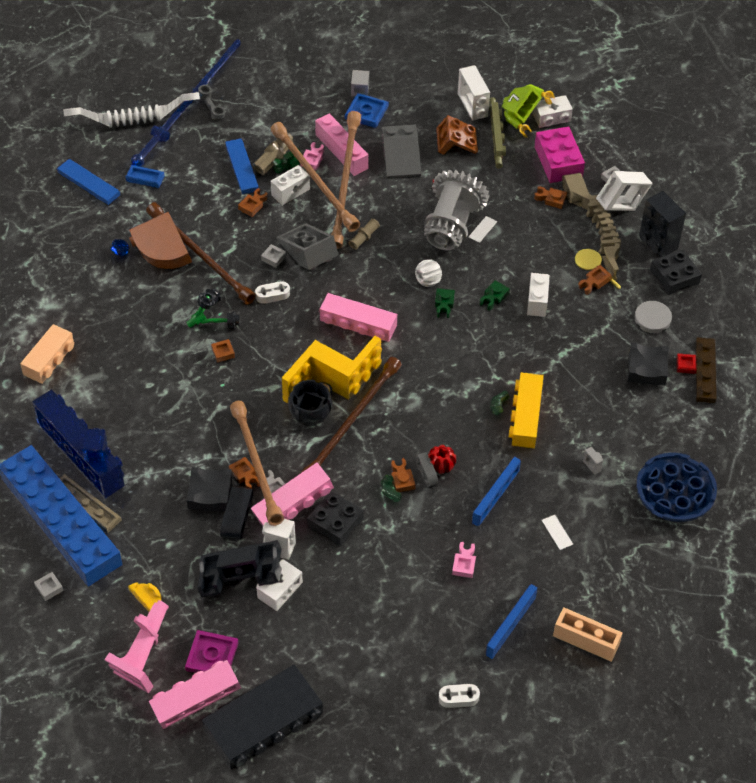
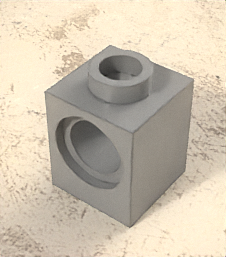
M353 70L351 96H356L357 93L368 96L369 71Z

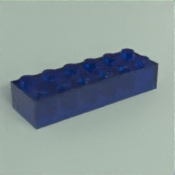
M51 389L32 401L38 425L105 499L125 486L123 479L125 475L121 468L123 464L119 457H114L111 454L109 447L99 441L98 435L88 429L86 422L82 418L79 419L74 409L65 404L60 394L57 395Z

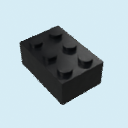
M661 191L646 199L639 237L660 257L669 255L678 250L686 212L664 191Z

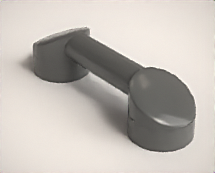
M208 85L199 86L200 100L209 108L211 118L215 120L223 119L225 117V109L215 106L211 101L212 88Z

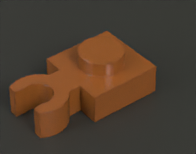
M538 186L534 199L537 201L545 200V205L562 209L567 192L550 188L547 191L544 187Z
M256 189L254 196L248 194L238 204V210L253 217L263 207V202L268 199L267 192L260 195V189Z
M598 265L586 274V279L578 283L579 289L586 286L587 288L584 290L585 294L588 295L592 292L593 287L600 289L611 281L612 275L601 265Z
M246 457L229 465L232 475L239 484L245 481L246 488L252 489L251 483H256L260 487L258 478L255 476V469Z
M402 459L401 466H397L395 461L392 460L391 469L393 472L391 477L396 493L414 490L416 486L411 469L406 470V460Z

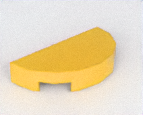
M137 582L128 586L129 591L148 612H150L154 602L161 601L159 590L150 583L138 584Z

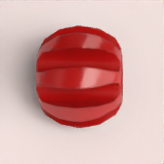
M440 445L439 447L434 446L430 453H428V457L438 474L448 473L453 470L456 464V455L453 449Z

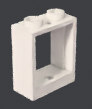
M476 66L459 69L458 95L472 121L488 117L490 91Z
M613 171L596 199L605 210L635 211L651 187L652 182L643 172ZM631 185L626 194L620 196L625 187Z

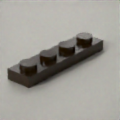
M696 337V402L715 403V339Z

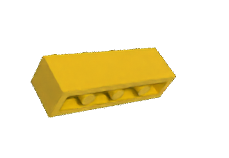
M521 372L520 380H516L515 391H518V395H514L513 406L516 407V411L512 410L511 422H514V426H510L509 430L512 446L535 448L544 375Z

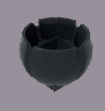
M315 380L299 382L293 387L288 398L289 411L298 422L317 426L318 423L328 417L332 409L331 394L328 388L321 382L319 384H316ZM305 404H308L318 409L314 411H308L303 408Z

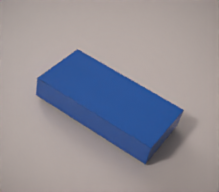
M131 165L125 178L127 182L159 188L165 174L163 171Z

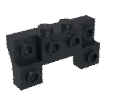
M278 540L201 555L199 561L200 576L197 585L200 596L207 597L221 594L223 583L251 577L256 578L259 586L279 583L282 571L279 563L282 548Z

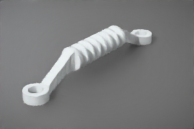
M199 92L182 94L168 105L158 106L156 104L154 110L149 105L148 111L142 106L141 112L135 107L134 113L128 108L127 114H125L123 109H121V114H118L117 110H114V115H111L110 111L97 114L81 107L63 109L64 116L81 114L112 128L113 122L119 127L120 121L126 126L127 120L132 125L134 119L137 124H139L140 119L146 123L147 118H149L150 122H153L154 117L159 122L183 101L200 99Z

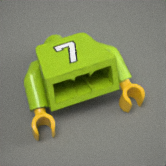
M532 84L514 88L510 95L503 100L502 108L505 110L506 121L516 129L519 128L521 134L527 137L524 133L525 130L530 132L532 130L528 125H522V123L527 120L542 97H544L547 104H552L550 97L555 99L552 91L544 92L543 89Z

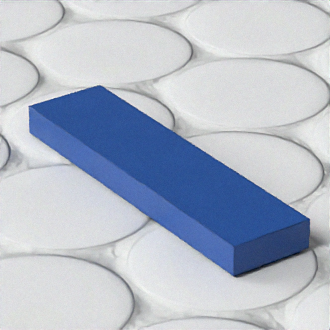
M242 138L226 141L225 146L241 193L254 192L259 187Z
M68 159L57 168L59 174L107 205L120 196L118 189L71 159Z
M516 457L512 459L475 509L472 519L474 525L480 526L520 470V459Z
M532 584L529 585L487 644L486 656L491 659L494 658L536 599L537 587Z

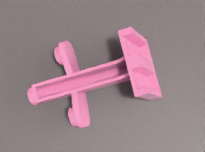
M160 600L157 603L154 602L147 617L139 614L138 617L135 616L134 622L141 629L127 655L119 658L109 652L105 658V661L109 663V667L114 670V674L147 693H150L153 685L142 670L153 644L158 642L159 635L157 633L169 608L167 604Z

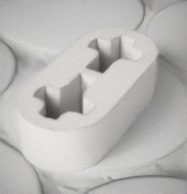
M275 282L258 286L255 290L256 300L259 303L285 300L290 295V286L286 282Z
M473 684L444 686L439 691V703L445 708L474 706L479 701L480 691ZM467 692H471L473 698L470 699ZM447 693L450 694L451 700H447V697H445Z

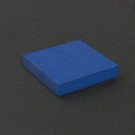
M357 93L345 113V119L347 120L350 111H357L361 114L360 124L376 128L387 110L389 102Z

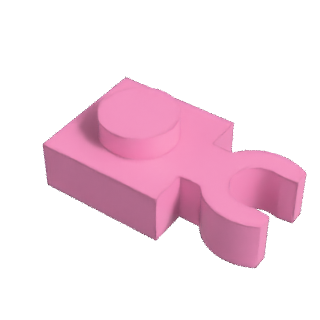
M315 142L311 144V151L306 150L303 155L314 170L318 169L323 159L324 145L322 144L320 148H315Z
M461 542L459 545L460 554H455L452 575L473 578L476 556L472 555L475 551V544H471V548L466 550L463 548L464 542Z

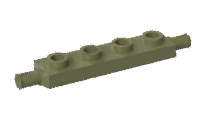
M492 97L489 99L494 160L495 167L500 169L503 167V156H506V146L502 145L505 141L504 133H501L503 131V121H500L502 119V109H499L498 102Z

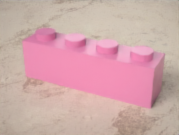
M329 113L315 120L316 136L344 165L348 132ZM355 140L350 172L353 176L368 169V154Z
M330 293L327 294L320 307V321L339 326L343 329H349L362 335L377 336L387 342L390 341L397 327V314Z
M315 463L273 492L272 497L276 505L282 510L284 519L289 520L296 517L304 508L312 506L320 497L329 494L334 487L324 470L318 463ZM265 499L251 508L262 527L265 522H268Z
M227 660L224 662L218 661L211 666V669L195 673L186 682L176 683L171 690L155 694L149 703L160 725L165 729L239 690L241 687Z

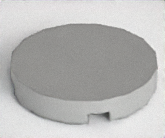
M657 301L643 302L635 311L636 324L638 323L643 331L649 333H660L662 330L668 329L672 321L670 309Z

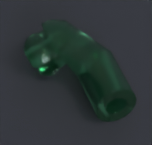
M506 390L494 396L490 401V409L493 410L495 415L503 412L501 405L510 398Z
M385 475L381 480L383 495L395 502H399L402 494L394 490V478L391 475Z

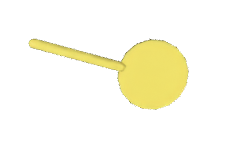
M592 249L580 250L575 256V263L585 270H593L598 265H601L602 262L601 255ZM612 279L610 281L618 289L621 288V286L615 280Z

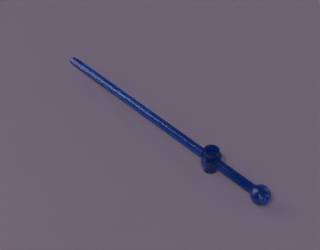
M239 39L233 42L191 93L198 92L199 86L207 85L240 46L241 41ZM193 100L183 101L162 127L153 126L150 134L154 137L139 154L132 156V165L141 167L145 162L144 158L158 141L163 140L167 142L169 140V128Z

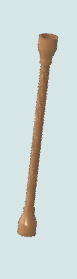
M350 111L347 116L349 133L339 193V202L344 208L355 133L361 122V114L357 111ZM338 211L331 235L334 236L337 249H340L343 246L344 238L342 234L343 219Z
M281 122L274 123L270 129L273 135L286 144L337 209L349 232L356 231L360 227L359 220L344 209L290 140L285 126Z
M235 401L231 404L230 410L232 416L240 424L266 502L267 521L272 526L279 525L283 522L284 516L280 507L273 500L247 424L246 406L242 401Z

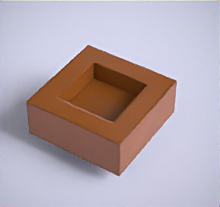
M229 339L211 344V349L217 363L235 358V353Z

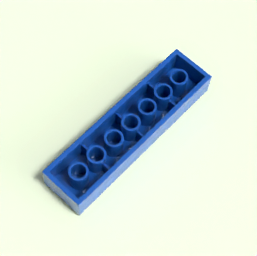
M32 445L0 463V477L88 587L122 565L120 551Z

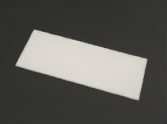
M486 216L470 234L469 238L480 243L497 221Z
M555 515L542 520L560 550L573 545Z

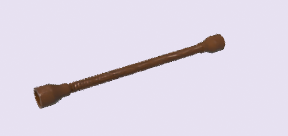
M156 202L149 204L146 209V213L151 218L164 214L163 209ZM176 226L182 241L234 288L241 301L248 305L255 300L256 294L250 288L243 286L233 279Z
M390 357L387 360L378 380L318 457L310 465L304 467L300 474L315 463H318L321 467L326 457L384 382L401 368L402 364L397 358Z

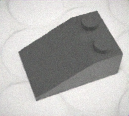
M416 124L382 127V148L387 179L421 176Z
M307 223L276 237L277 241L300 266L308 270L315 269L318 265L329 262L332 258L338 256L334 236Z

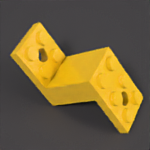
M374 336L354 360L315 340L282 377L283 401L288 403L293 387L305 380L326 383L331 387L332 391L349 400L353 394H357L362 383L369 380L374 369L380 367L382 362L381 339Z

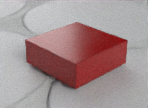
M677 354V372L696 374V355Z

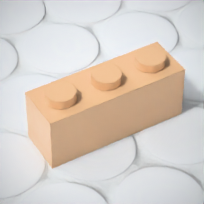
M53 324L20 363L23 375L42 384L46 378L51 376L55 367L61 364L64 356L73 349L72 333Z
M563 607L555 624L553 636L612 662L620 645L622 632Z

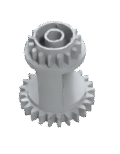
M448 170V172L442 171V174L438 173L435 177L432 188L433 193H436L435 197H438L439 201L434 213L429 214L424 221V235L432 246L441 250H452L455 247L458 248L466 240L468 230L465 225L470 212H479V209L483 210L489 199V191L486 190V186L482 185V181H476L477 177L471 178V174L465 175L464 171L458 173L457 170L454 173L451 170Z

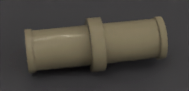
M372 218L364 227H361L358 233L348 242L350 247L357 250L364 241H368L371 238V234L380 227L379 222Z

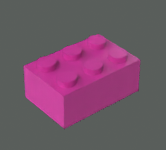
M569 127L536 132L534 147L549 183L562 181L563 175L581 173L583 177L585 162Z

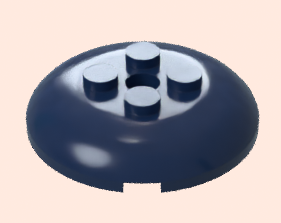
M664 453L654 456L645 463L637 476L636 488L641 502L652 514L667 521L689 522L696 520L711 509L716 499L717 484L712 472L702 462L698 463L686 454Z

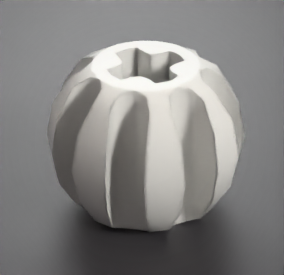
M423 260L417 265L415 275L422 286L430 287L438 284L441 280L442 271L436 261Z

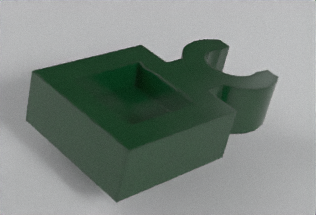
M290 151L283 154L282 159H275L273 161L275 165L273 170L276 173H280L284 168L290 170L300 165V162Z
M494 280L484 291V296L480 299V306L488 303L487 310H492L494 302L500 304L510 293V288Z
M437 288L435 299L437 317L440 316L441 312H445L447 318L450 317V308L453 309L455 290Z

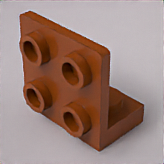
M447 115L437 126L439 153L444 155L453 147V144L474 154L478 152L476 128L472 125Z

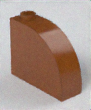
M169 212L129 230L132 235L129 239L133 248L137 246L142 257L151 265L163 269H174L192 262Z

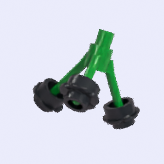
M212 288L206 289L205 293L198 295L197 303L200 307L186 323L191 328L195 324L199 325L200 323L227 322L228 328L236 329V326L240 325L239 314L233 311V313H227V318H206L203 314L205 309H210L212 305L214 306L217 302L221 301L220 292Z

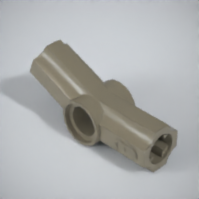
M288 133L290 140L293 142V137ZM276 138L252 164L255 171L261 175L267 173L274 165L273 161L275 159H282L283 154H286V151L289 149L286 144Z

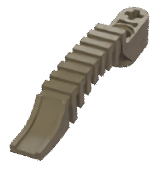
M581 173L563 175L562 185L564 191L567 192L568 202L588 210L586 216H593L591 219L592 223L597 222L595 225L596 229L600 228L598 232L599 235H602L600 237L601 248L599 254L606 255L602 256L605 268L612 275V279L617 280L616 274L619 268L616 259L619 257L621 241L618 239L619 235L616 232V227L613 226V219L610 220V213H607L608 210H605L596 199L598 195L592 196L589 194Z

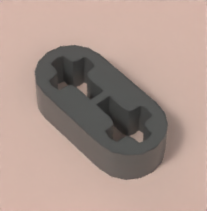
M427 452L417 454L416 462L426 486L438 485L437 474Z

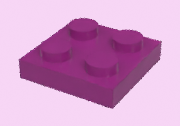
M197 630L185 670L193 673L205 672L211 669L214 663L226 660L231 666L239 643L238 639Z

